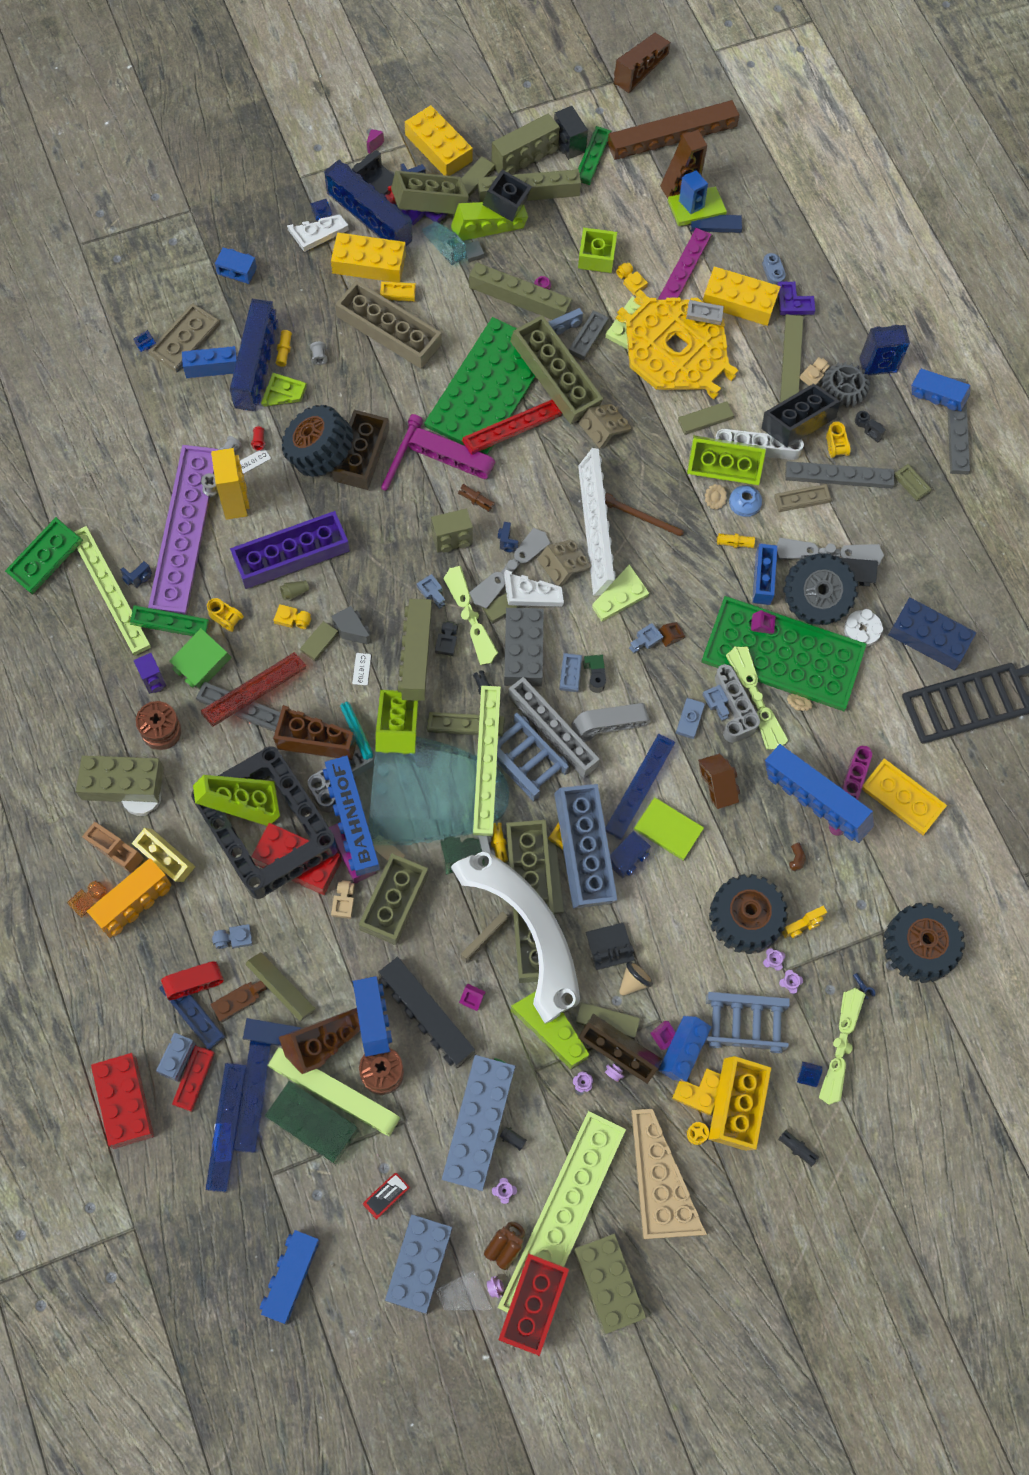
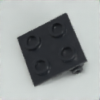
M624 922L586 932L596 970L635 961L634 949L630 945Z

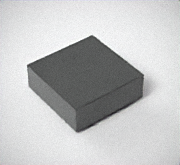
M479 241L462 245L468 262L484 258V252Z

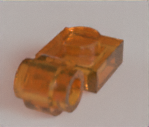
M92 881L87 887V893L81 889L67 902L81 918L87 914L88 909L96 904L92 900L93 898L100 900L107 894L106 887L100 881Z

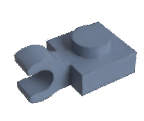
M432 574L417 583V588L426 599L432 598L439 609L445 606V599L440 594L443 591L442 586Z
M651 623L637 632L636 636L638 639L630 643L632 646L629 649L633 654L643 646L649 649L662 641L663 636Z
M718 685L704 691L703 697L710 710L717 709L721 721L728 719L730 713L725 704H728L729 700L722 687Z

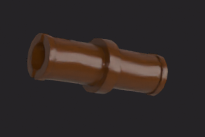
M465 484L458 491V494L470 500L471 504H476L487 512H490L491 506L495 504V502L481 495V492H476Z

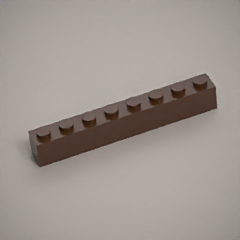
M733 100L609 133L607 145L614 160L623 159L631 155L679 143L682 136L688 132L699 130L703 137L708 134L718 133L719 131L733 129L738 126L740 115Z

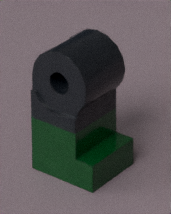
M603 654L584 656V669H589L590 672L589 689L594 693H600L604 690L606 684Z

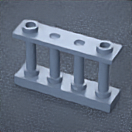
M516 713L514 714L515 725L507 730L502 737L498 738L497 764L534 802L539 798L540 786L559 770L566 775L569 766L566 759L562 756L559 757L530 727L526 717ZM519 730H522L528 738L509 754H505L501 750V745ZM534 743L541 751L524 766L517 767L513 763L514 759ZM547 756L554 765L535 781H530L526 777V773Z
M708 992L706 1004H711V1007H713L712 1037L707 1036L704 1044H709L710 1048L734 1046L770 1049L771 1053H783L788 1048L789 1043L781 1042V1013L789 1008L790 999ZM723 1005L731 1006V1009H733L732 1038L720 1037L721 1008H723ZM743 1007L751 1008L753 1011L752 1040L740 1039L741 1010ZM763 1009H771V1012H773V1042L760 1041L761 1011Z

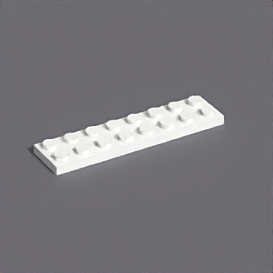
M592 448L578 466L589 562L592 565L590 572L593 596L602 595L615 580L616 576L612 564L613 554H611L609 521H607V505L605 504L606 492L603 488L604 475L601 472L602 459L599 456V449Z

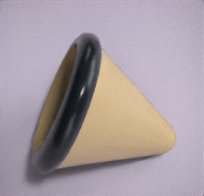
M630 961L626 963V970L619 990L622 996L653 986L651 978L641 967Z

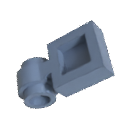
M249 924L230 927L229 935L225 930H218L212 936L213 945H215L216 949L228 947L229 942H231L232 949L253 945Z

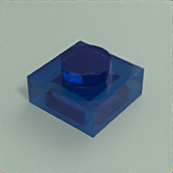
M327 199L310 203L316 221L332 216Z
M148 330L133 338L140 352L150 349L156 343Z
M802 1061L797 1076V1083L817 1088L823 1071L822 1066Z

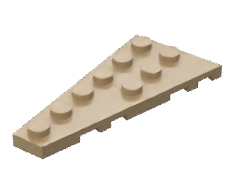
M653 1109L632 1110L643 1240L707 1235Z

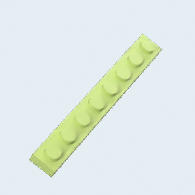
M87 526L75 531L83 539V542L77 549L131 652L135 656L151 648L141 627L130 625L132 610Z
M481 686L473 835L493 836L501 688L497 686Z

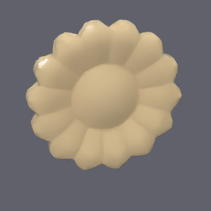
M717 484L709 486L704 495L707 506H710L711 509L722 508L727 500L725 488Z
M795 694L788 695L787 697L788 703L795 710L808 711L812 708L813 704L807 698Z

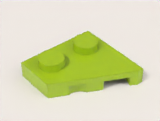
M272 373L261 405L266 407L301 402L307 384Z

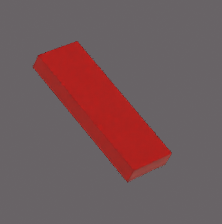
M198 1046L194 1047L172 1102L173 1106L190 1112L193 1111L215 1052Z

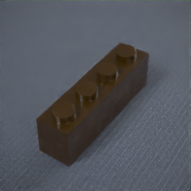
M592 1014L578 1037L646 1084L649 1083L656 1073L662 1058L595 1014Z

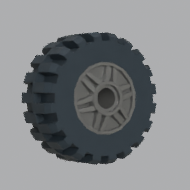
M813 554L800 559L790 568L789 574L785 578V587H783V592L786 595L784 599L789 605V610L798 619L809 624L828 625L840 621L843 616H847L850 613L849 610L854 607V600L858 597V592H856L858 581H855L854 576L856 574L854 570L851 571L850 565L847 562H843L842 558L832 554ZM819 585L823 587L821 594L818 592Z

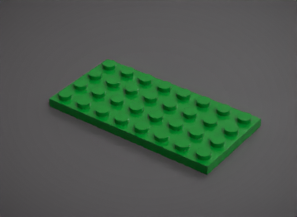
M494 317L490 319L424 422V427L465 446L462 442L463 437L513 416L536 379L534 373L510 342L513 331L517 328ZM493 446L479 452L488 455Z
M724 596L701 663L716 668L724 664L731 666L726 655L735 646L748 647L759 683L845 712L867 644ZM762 610L776 616L774 633L752 631V615Z

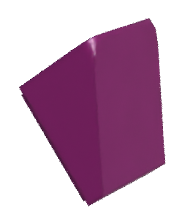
M370 130L367 139V152L369 154L384 143L383 131Z
M762 610L752 615L751 630L773 634L776 616Z

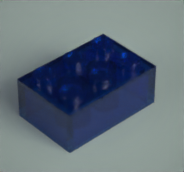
M906 325L878 326L870 329L859 357L861 368L865 372L864 374L869 376L898 372L910 344Z

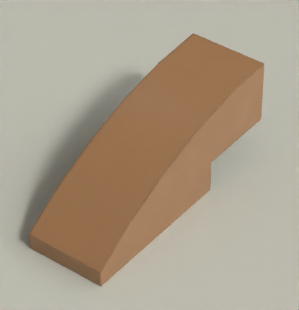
M96 822L82 836L88 843L129 873H132L144 859L138 851Z

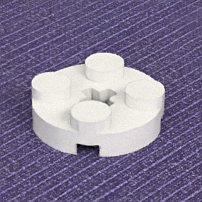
M869 609L855 611L850 614L844 628L846 637L866 643V647L875 644L883 631L880 619ZM860 625L866 626L867 632H865L864 630L860 631Z

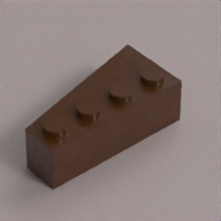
M655 32L616 60L614 84L630 93L669 54L671 42Z
M699 130L686 133L680 140L660 185L667 199L670 196L680 194L682 177L697 170L702 176L707 143Z
M285 705L282 706L273 737L278 750L332 758L348 756L349 760L353 759L357 744L353 732L333 724L324 723L316 717L311 718L306 716L305 713L298 710L296 712Z

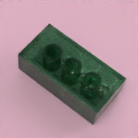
M288 1081L265 1114L267 1120L335 1166L359 1131L357 1126L291 1081Z

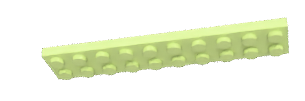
M588 1111L499 1303V1309L508 1313L528 1253L562 1267L565 1266L626 1129Z

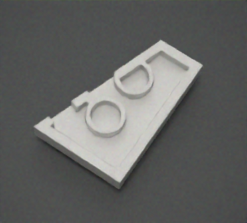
M341 215L321 218L318 222L309 223V221L302 222L303 225L295 227L293 224L287 225L288 231L304 252L336 237L337 232L344 233L349 230L348 224Z
M505 570L504 578L508 605L562 607L564 603L562 587L541 580L536 582L528 579V576L521 575L520 577L512 574L511 571Z

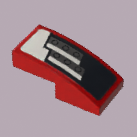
M395 1172L362 1205L377 1220L410 1187Z

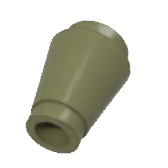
M306 580L288 582L280 586L283 599L289 601L309 591Z

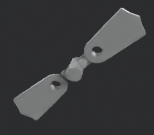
M533 528L514 553L515 559L509 560L501 572L491 574L469 592L474 604L486 609L505 585V570L514 572L520 563H527L550 544L546 533ZM519 554H524L525 558H521ZM494 579H499L500 583H496Z
M779 538L777 543L779 559H801V555L827 553L833 556L841 555L842 558L876 560L879 566L884 556L879 544L845 545L840 550L836 549V546L831 543L826 548H818L816 544L785 538ZM811 549L813 553H808L807 550ZM845 552H850L851 556H847Z

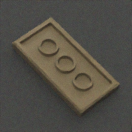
M192 303L150 348L148 353L177 372L183 366L182 352L197 350L221 324L220 320Z

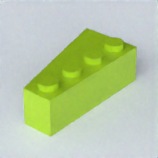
M483 202L459 203L451 228L455 241L460 242L523 229L528 215L523 205L513 222L485 207Z
M203 775L193 785L196 804L268 826L269 823L272 824L280 817L274 781Z
M536 991L512 1005L511 1012L525 1026L531 1029L570 1069L588 1059V1051L563 1012L554 1020L546 1024L544 1023L533 1005Z

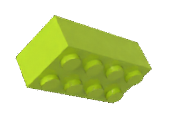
M693 435L687 474L759 485L766 448L764 446Z
M380 690L375 752L415 753L418 701L402 700V693L397 690Z

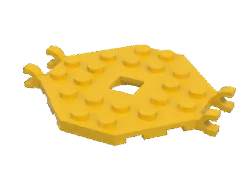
M639 290L635 294L634 302L641 306L632 315L621 307L616 316L619 322L626 323L630 368L656 390L706 389L708 395L715 399L721 388L714 384L713 381L722 372L732 381L736 377L735 374L739 371L729 364L724 319L722 318L721 325L686 319L689 300H681L680 298L656 300V298H649L642 290ZM690 298V300L702 302L699 298ZM675 334L688 344L681 352H675L666 344Z

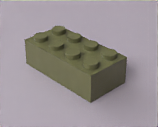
M549 113L492 142L491 162L495 164V170L498 174L503 169L512 175L514 172L526 168L529 164L539 161L558 150L560 127Z
M395 171L391 186L397 206L402 210L429 211L455 215L458 204L467 203L469 198L461 177Z
M82 755L76 793L81 800L159 803L164 766L159 758Z
M391 853L358 924L360 931L397 945L429 875L428 868Z
M615 1233L573 1250L603 1334L646 1319Z

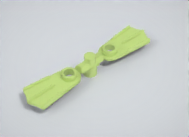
M461 566L449 568L444 581L460 607H465L461 617L471 623L470 635L480 665L492 663L498 651L484 626L478 623V612H474L469 604L471 598Z
M735 646L726 657L741 684L745 688H750L749 691L752 695L751 703L759 709L757 711L760 719L759 728L766 750L776 749L779 744L783 746L788 742V739L772 710L766 708L762 700V693L759 692L756 686L758 677L748 647ZM746 677H752L753 682H747ZM762 713H767L768 718L764 719Z
M856 988L843 993L839 1023L841 1033L840 1037L836 1038L833 1042V1045L837 1048L836 1058L830 1062L819 1095V1099L825 1101L828 1105L841 1101L846 1062L841 1057L852 1051L853 1047L848 1043L847 1037L855 1028L865 997V993Z

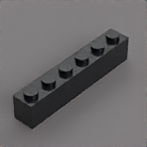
M398 956L379 971V976L381 977L378 979L385 989L388 987L391 989L393 999L398 1004L402 1003L405 1006L404 1012L411 1020L415 1018L419 1023L417 1025L418 1029L423 1035L428 1034L432 1039L430 1043L437 1051L440 1049L444 1053L443 1059L450 1067L454 1065L457 1069L475 1054V1048Z

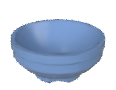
M747 485L739 486L731 493L729 505L735 514L742 517H751L759 512L762 506V496L754 487ZM750 493L752 495V499L745 500L743 499L742 494Z

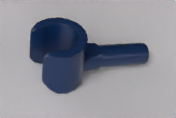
M857 973L854 974L853 977L859 984L861 992L865 993L864 999H869L866 995L867 990L872 996H875V990L867 987Z

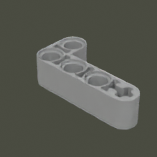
M726 664L721 665L717 669L715 683L717 686L720 685L729 700L727 705L734 717L733 720L727 723L723 736L726 741L733 743L753 735L757 731L760 719L733 668ZM729 690H735L737 694H731ZM737 706H743L745 710H740ZM746 722H751L754 724V726L750 727L746 724ZM729 729L736 730L737 734L730 733Z
M638 703L585 711L577 716L571 726L582 741L587 742L599 733L639 728L648 725L651 721L645 704Z
M373 747L371 749L374 756L368 760L363 758L360 749L354 752L353 759L349 760L350 764L356 765L355 768L351 769L353 777L375 766L377 756ZM320 770L309 777V790L319 808L324 812H331L334 810L333 805L336 804L335 798H330L328 787L331 786L330 780H325L323 770ZM317 782L322 783L320 788L312 787ZM326 798H330L332 800L329 804L322 803V801Z

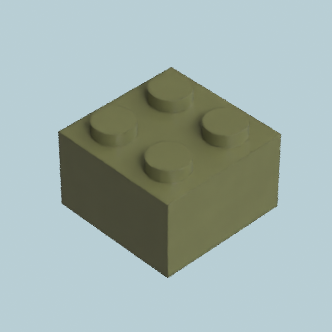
M467 508L431 517L432 537L437 553H446L452 549L466 548L473 544V527Z

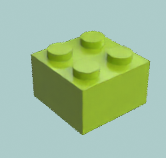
M583 227L578 269L612 273L617 232Z

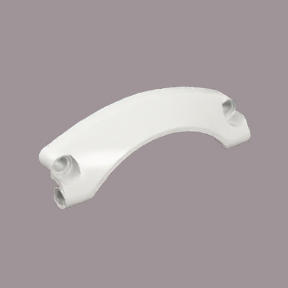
M480 852L475 856L471 855L454 863L451 868L462 886L478 887L498 895L512 905L527 923L536 943L539 958V980L533 1005L544 1023L546 1024L554 1020L561 1012L576 1007L580 1002L579 987L568 944L555 916L535 889L520 874L490 853ZM487 856L489 858V864L486 867H484L482 864V860L484 857ZM568 993L573 996L571 1004H567L565 1001V996Z

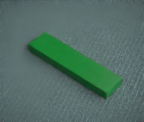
M598 126L595 127L578 167L581 183L591 184L607 146L608 134L612 133L611 130Z
M135 605L133 606L130 625L194 636L200 628L207 633L209 619Z

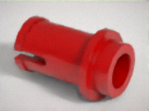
M260 426L253 428L251 446L256 451H261L265 447V429Z

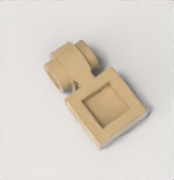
M818 357L813 365L810 364L799 378L809 386L812 384L817 385L830 365L827 360Z
M347 880L338 882L337 893L341 894V896H334L332 917L352 919L354 898L349 896L354 894L355 883Z

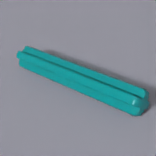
M350 702L342 703L340 705L351 732L354 733L356 743L365 760L373 758L372 749Z

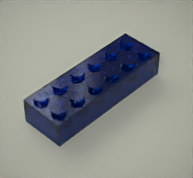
M337 160L324 171L327 194L381 239L405 242L406 246L412 242V220L409 215L401 212L397 205L392 204L384 194L376 191L372 184L364 181L360 174L352 171L348 164Z
M251 299L230 386L234 409L256 411V406L260 405V390L264 388L263 377L268 371L267 360L271 358L270 347L274 345L275 341L274 330L278 329V319H276V309H274L273 301Z

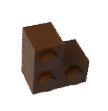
M720 753L698 760L701 777L708 784L710 799L714 806L720 809L739 803L738 795H740V789L735 781V778H737L735 767H732L729 761L724 759Z

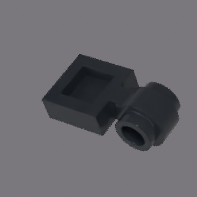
M859 411L854 419L855 424L858 427L865 428L864 433L878 443L883 438L886 429L881 423L873 419L870 420V415L867 411Z
M443 622L441 633L445 634L438 633L435 648L436 654L454 656L457 636L453 635H457L458 624H455V622Z

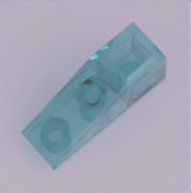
M436 221L422 229L425 236L452 266L466 257V244L455 232Z

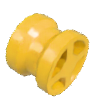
M695 1122L687 1130V1139L694 1145L703 1144L708 1139L709 1129L704 1123Z

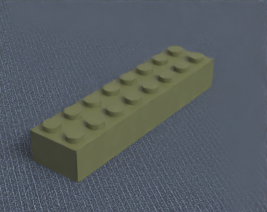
M546 820L506 823L509 866L535 889L554 915ZM513 907L519 983L538 982L539 958L536 943L527 923Z

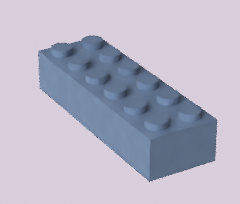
M598 784L559 788L554 793L573 909L611 904L617 901Z
M478 1055L474 1056L442 1180L483 1191L515 1065Z

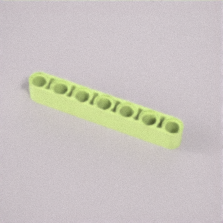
M279 1047L267 1065L279 1074L387 1136H391L400 1120V1117L318 1069L301 1074L285 1057L283 1049Z

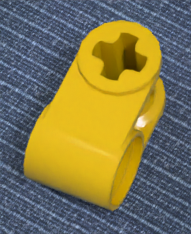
M833 422L826 434L829 456L831 458L837 455L849 456L850 443L845 426L841 422Z
M213 598L207 603L209 617L230 632H233L237 622L244 618L240 611L218 598ZM216 607L220 608L217 612L212 611Z

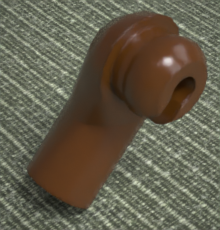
M800 842L791 846L795 855L794 861L789 863L792 871L801 870L806 861V855Z

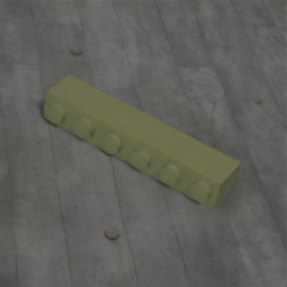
M579 169L513 175L532 186L527 201L580 196L581 180ZM497 176L478 178L479 202H484L486 193Z
M476 262L469 275V288L533 313L543 315L546 318L553 320L571 312L572 298Z
M409 599V606H405L404 615L407 617V621L404 620L403 632H406V635H402V647H405V650H401V662L404 663L399 668V677H402V681H398V692L402 693V700L425 701L432 600Z

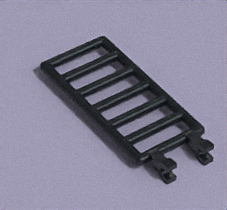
M1007 663L903 693L902 699L920 743H929L1029 714V696H1027L1020 679L1021 677L1029 676V665L1016 669L1013 663ZM1009 671L1024 708L1013 709L999 673ZM992 677L1006 713L996 715L981 678ZM974 681L989 718L978 719L964 683ZM957 687L971 723L960 724L946 688ZM939 691L954 728L943 730L928 693ZM922 697L936 733L925 735L911 698Z

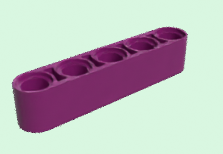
M421 428L415 430L408 443V446L415 452L482 479L489 477L496 463L492 457L486 454L476 452L471 455L466 446Z
M864 745L859 746L852 755L841 787L847 793H849L847 788H852L855 793L849 794L857 800L872 759V750ZM858 754L864 755L866 759L859 758ZM852 771L859 772L860 776H855ZM829 825V830L833 835H843L844 832L839 828L836 830Z

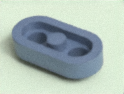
M774 253L765 255L762 265L768 282L775 285L778 282H784L786 274L780 257Z

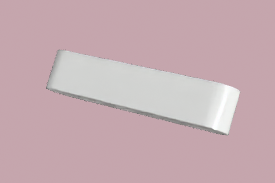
M729 429L719 430L715 438L752 445L760 444L766 448L765 457L787 460L798 459L804 446L802 439L786 447L769 434Z

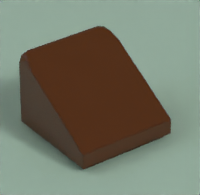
M677 622L664 624L658 630L663 636L662 642L665 647L685 638Z

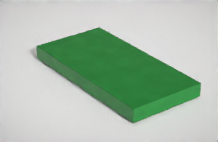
M55 517L5 572L33 595L83 542V539Z

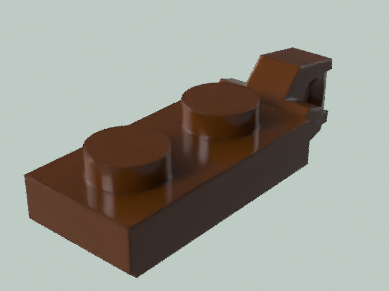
M262 981L255 984L249 982L210 1005L219 1021L223 1022L256 1003V1000L260 998L258 994L267 990V987Z

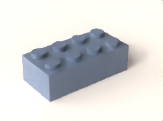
M411 1214L385 1298L386 1302L420 1313H428L452 1227Z

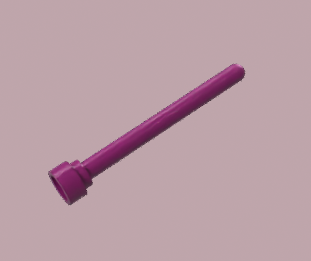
M411 414L409 417V428L381 486L384 491L388 490L413 433L417 428H421L424 420L416 414Z

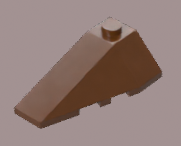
M357 1008L279 1036L285 1057L301 1074L321 1067L330 1056L334 1055L343 1044L360 1031Z

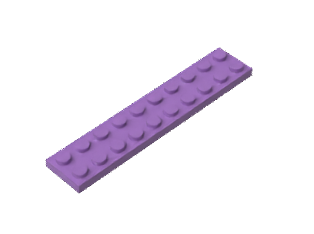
M182 445L148 608L187 615L210 496H206L203 493L201 479L205 474H214L211 451L218 449Z

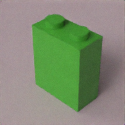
M200 628L169 662L174 665L171 668L179 676L183 674L187 677L185 680L187 684L192 688L196 686L198 689H201L203 683H208L232 657Z

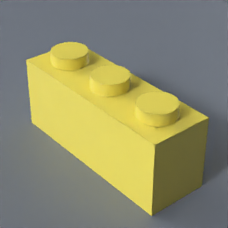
M144 828L132 843L144 855L151 858L175 882H184L196 867L153 829Z

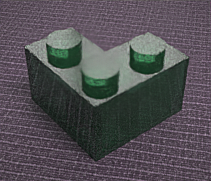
M450 836L444 838V841H440L446 875L454 873L451 866L457 861L482 852L479 839L467 838L461 842L460 837Z

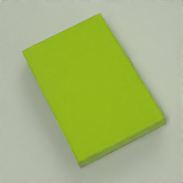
M716 186L707 188L705 207L693 214H690L679 202L680 194L668 197L669 206L678 226L691 224L692 221L727 214Z
M655 797L634 827L636 832L681 860L685 859L704 829L701 825Z

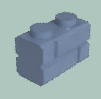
M174 1033L171 1043H169L156 1071L166 1078L179 1082L196 1043L187 1037Z

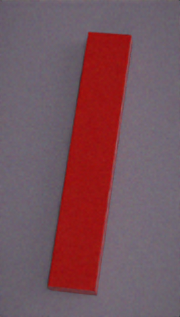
M549 400L463 437L462 442L472 455L558 418L562 412L553 400Z

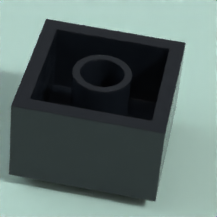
M569 106L554 112V120L560 127L559 146L562 154H565L569 160L585 153L588 129L574 107Z
M502 169L488 189L483 205L513 222L527 201L532 186Z

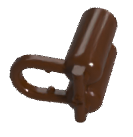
M516 1222L507 1223L505 1227L503 1226L502 1229L495 1233L484 1251V1256L490 1261H496V1264L501 1269L508 1270L522 1249L525 1236L523 1227ZM510 1227H515L516 1229H518L520 1235L517 1236L515 1235L516 1232H511Z

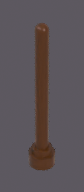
M606 492L605 504L607 509L608 507H614L677 536L684 534L682 529L616 501L612 494Z

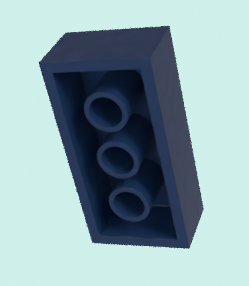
M909 597L888 636L955 671L977 632Z

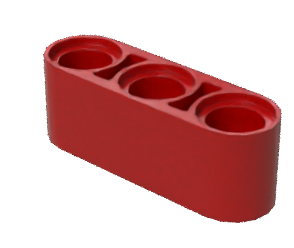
M217 961L182 970L161 979L168 1000L182 998L213 988L224 982Z

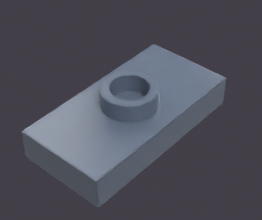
M563 653L559 690L578 692L582 655Z
M689 698L686 699L675 734L694 739L705 703Z

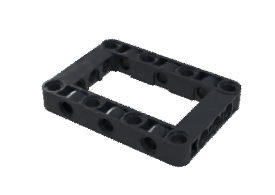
M273 746L264 748L218 775L263 780L270 776L309 836V842L297 849L296 847L293 848L292 852L280 859L276 858L275 862L261 869L255 865L225 813L196 804L194 790L192 791L191 797L197 809L252 898H264L269 893L334 856L338 851V845L333 833L278 749Z

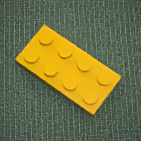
M885 758L862 786L864 792L921 835L927 832L947 806Z

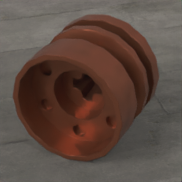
M149 702L142 706L137 713L136 727L145 744L150 748L156 750L169 749L180 739L182 733L181 724L174 709L166 702Z
M390 1047V1052L366 1057L364 1054L360 1060L359 1071L362 1082L374 1094H390L398 1089L402 1083L404 1076L402 1060L398 1053ZM383 1064L386 1071H381V1073H378V1069L376 1067H381Z

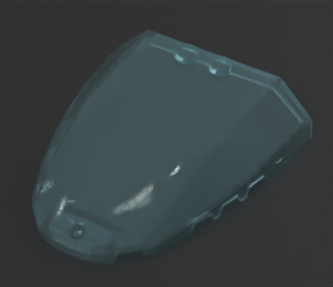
M417 736L415 753L375 752L369 814V832L373 845H412L417 842L430 843L434 840H448L451 837L473 834L477 756L459 748ZM497 767L494 822L502 818L509 802L507 781Z

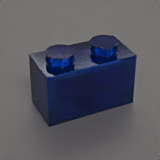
M633 830L610 854L612 870L622 879L626 875L631 876L637 869L636 865L640 861L643 863L650 856L649 850L651 846Z

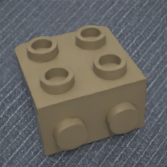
M612 404L588 408L579 422V425L599 449L604 448L613 435L631 430L628 421L623 418Z
M573 540L547 545L537 559L555 585L560 587L565 584L571 574L589 570L592 566Z

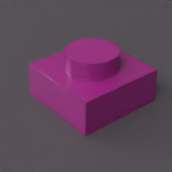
M467 983L459 1003L478 1011L486 992Z
M663 1021L650 1034L659 1048L665 1050L670 1046L676 1032L669 1021Z

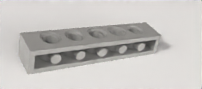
M524 677L509 688L508 697L583 778L598 767L600 759Z

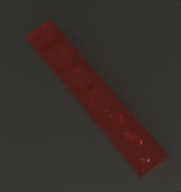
M293 652L202 709L201 714L214 727L305 670L306 664Z

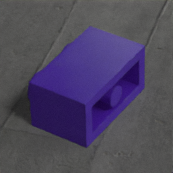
M152 653L133 660L149 694L157 693L166 687V683Z

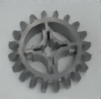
M838 362L836 366L832 365L825 372V376L822 379V389L840 401L839 408L842 404L848 408L849 405L852 407L856 406V403L860 405L862 400L867 397V393L870 390V381L868 380V375L864 374V369L859 370V365L854 367L853 363L847 365L844 362L841 365Z

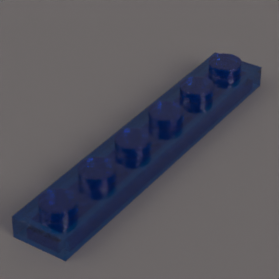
M658 733L605 828L607 833L622 840L676 743L675 741Z
M250 1041L234 1147L235 1151L256 1153L271 1044Z
M225 1063L206 1191L228 1193L246 1065Z

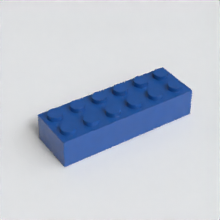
M781 744L766 758L765 765L768 779L776 785L778 783L788 795L791 796L793 794L798 798L797 800L805 807L809 806L819 818L824 817L834 829L837 830L839 828L849 840H855L860 843L874 827L873 811Z

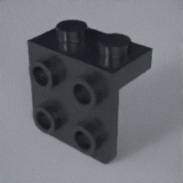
M378 150L368 154L365 159L355 164L352 168L353 183L374 201L390 192L388 187L392 186L394 175L382 165L381 153Z

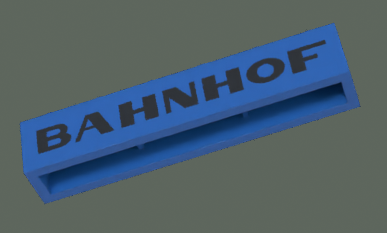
M348 756L326 761V768L322 770L325 780H330L331 786L328 787L330 798H335L336 804L333 805L335 816H340L341 819L338 826L340 834H345L346 841H343L345 851L351 854L352 859L348 860L351 871L355 870L356 876L380 870Z

